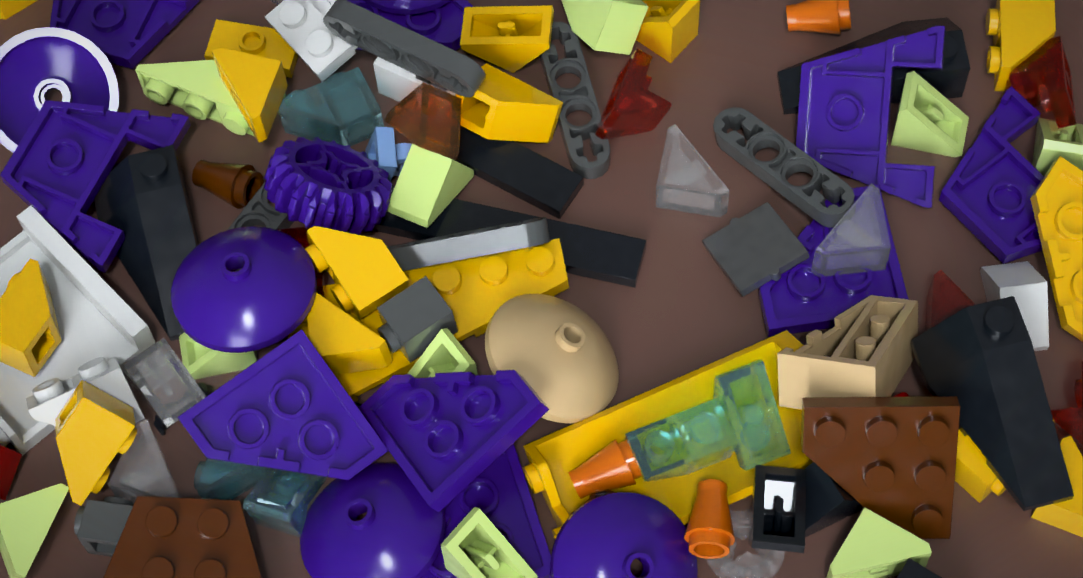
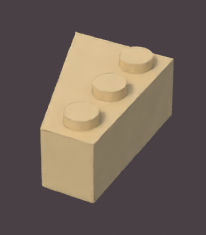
M870 295L834 318L835 326L822 334V331L815 329L807 334L806 345L793 352V349L786 347L778 352L779 406L802 410V398L891 397L915 358L910 343L912 339L918 336V301Z

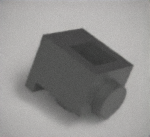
M109 496L104 498V502L87 499L86 505L79 507L75 517L74 532L88 553L113 556L134 504L123 498Z

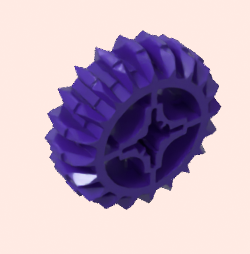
M298 137L296 142L292 140L285 141L282 147H276L264 176L266 180L264 189L268 191L267 199L275 203L276 211L287 213L289 221H299L305 224V229L319 226L360 235L362 231H372L375 225L380 224L382 217L386 215L390 203L392 183L388 180L389 173L384 169L378 168L377 160L368 159L366 152H357L351 149L350 144L346 146L337 144L334 139L331 142L322 141L319 137H314L312 141L304 137Z

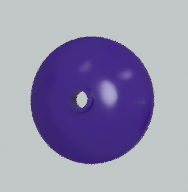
M41 27L24 31L6 41L0 47V143L14 153L45 100H47V94L53 89L61 91L63 96L61 102L104 106L107 111L118 112L120 102L118 79L112 64L101 49L78 33L54 27Z
M247 226L234 228L206 239L185 257L178 267L172 282V308L181 328L197 343L221 352L242 353L255 351L279 342L303 322L315 300L317 277L309 254L291 236L267 227Z
M370 464L349 480H333L319 493L311 504L304 518L300 534V551L304 566L312 578H421L434 563L441 549L440 544L444 540L446 525L444 508L437 512L428 506L399 464ZM367 512L363 519L355 521L359 515Z
M618 492L596 497L580 506L570 515L561 527L553 545L550 576L551 578H636L631 573L630 566L634 559H638L643 566L642 574L638 578H697L698 566L697 557L689 552V543L684 539L686 527L668 507L642 494Z

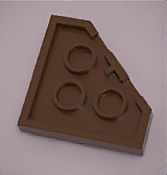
M957 396L802 398L801 446L802 452L863 507L921 539H950L960 404Z

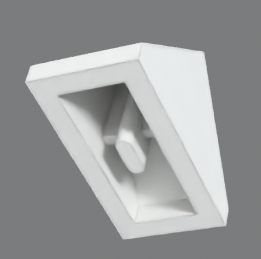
M1028 261L981 267L980 274L987 302L1014 296L1031 338L1034 351L1048 350L1047 281Z

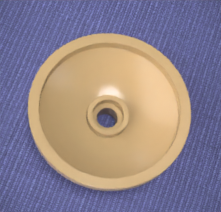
M523 294L506 301L490 319L485 332V352L493 375H496L498 370H515L524 377L550 409L541 418L557 423H577L603 411L612 401L619 381L617 359L603 330L583 310L554 296Z

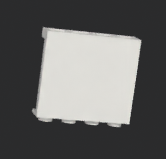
M32 205L16 216L23 231L0 248V297L6 291L12 276L19 273L30 258L38 261L50 289L62 341L35 377L0 362V445L5 447L11 443L22 456L55 430L54 425L32 419L28 411L26 398L34 395L32 390L36 386L53 378H59L61 382L79 374L78 368L99 357H105L106 361L116 357L123 372H125L157 346L148 325Z

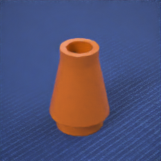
M806 0L786 5L788 31L841 35V30L851 29L849 0Z
M615 439L579 467L568 472L580 499L594 492L636 485L635 479L646 475L630 439L620 443Z
M706 479L697 484V495L684 539L689 543V552L700 558L718 559L725 557L729 554L730 546L735 542L727 498L728 486L720 480Z

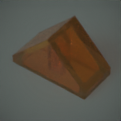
M423 82L387 113L384 121L415 145L456 160L459 154L461 98Z

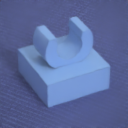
M376 126L365 152L368 159L378 161V168L384 169L389 173L388 180L391 182L393 175H400L412 144H395L393 127Z

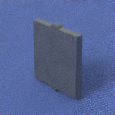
M768 202L739 219L732 218L731 224L702 240L704 247L743 297L771 280L778 281L782 273L810 257L806 248Z

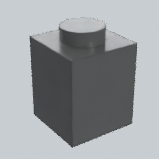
M426 276L377 307L383 324L377 329L380 336L386 340L388 348L392 353L400 349L410 363L423 354L441 329L448 328L452 334L458 332L453 311Z

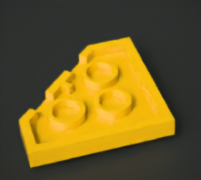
M1059 156L1045 174L1030 200L1061 328L1083 342V171Z

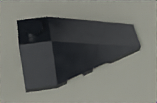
M947 17L905 21L778 71L777 80L783 114L798 113L801 66L803 63L856 48H864L902 35L914 34L935 26L946 27L943 70L895 67L893 70L891 104L900 102L906 73L915 71L947 99L962 97L970 71L962 29Z
M170 145L128 155L109 173L94 200L98 220L123 230L125 240L118 250L117 256L169 339L174 341L179 339L184 330L177 321L172 308V282L182 261L199 245L184 172L174 146Z
M1014 296L965 307L911 340L910 344L926 388L933 397L957 396L960 404L959 430L964 436L969 435L987 458L986 464L1023 511L1071 500L1074 497L1032 341Z

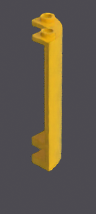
M785 330L524 445L523 447L530 464L522 467L533 494L542 492L557 525V528L552 530L554 539L556 540L561 527L570 515L585 504L590 497L588 495L580 499L568 472L579 467L615 439L618 443L630 439L646 475L635 479L636 485L611 491L615 493H638L651 497L668 507L684 525L689 522L697 495V484L702 480L716 479L726 483L728 486L727 498L730 505L753 494L756 465L805 469L813 463L802 452V410L780 407L778 395L777 353L786 347L793 349L794 352L804 345L789 331Z

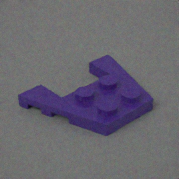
M53 0L50 27L70 30L84 36L101 49L110 63L133 69L200 0Z
M935 26L927 28V30L914 34L902 35L864 48H856L803 63L801 66L796 146L827 169L867 185L879 184L882 191L924 208H933L935 166L887 163L894 68L943 70L946 27Z
M1012 86L1006 90L1000 104L984 124L980 135L960 161L939 197V201L1003 264L1043 251L1030 198L1044 176L1010 144L1037 124L1041 113Z
M45 100L0 176L5 185L28 206L32 205L98 270L106 273L123 244L125 235L123 230L86 215L87 210L128 141H132L150 150L173 145L176 151L191 126L188 116L172 113L171 117L150 115L149 111L132 109L130 113L107 111L104 106Z

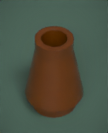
M200 160L195 165L192 173V182L195 186L204 188L237 209L246 206L264 184L262 174L255 171V168L249 164Z

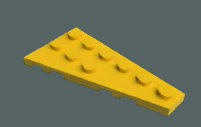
M560 238L537 246L403 271L408 278V287L425 276L453 311L458 330L453 335L458 342L472 335L478 337L484 334L494 313L509 299L523 294L555 296L569 288ZM336 284L317 287L316 292L342 310L330 290ZM353 309L347 312V314L380 336L377 329L383 324L378 309L361 320L358 319ZM307 316L303 320V322L292 333L288 335V338H290L302 329L309 339ZM399 349L394 353L390 351L393 361L388 367L335 376L351 399L356 402L358 401L357 396L382 383L384 384L393 375L407 374L419 358L410 363Z

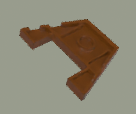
M137 496L103 578H261L240 500Z

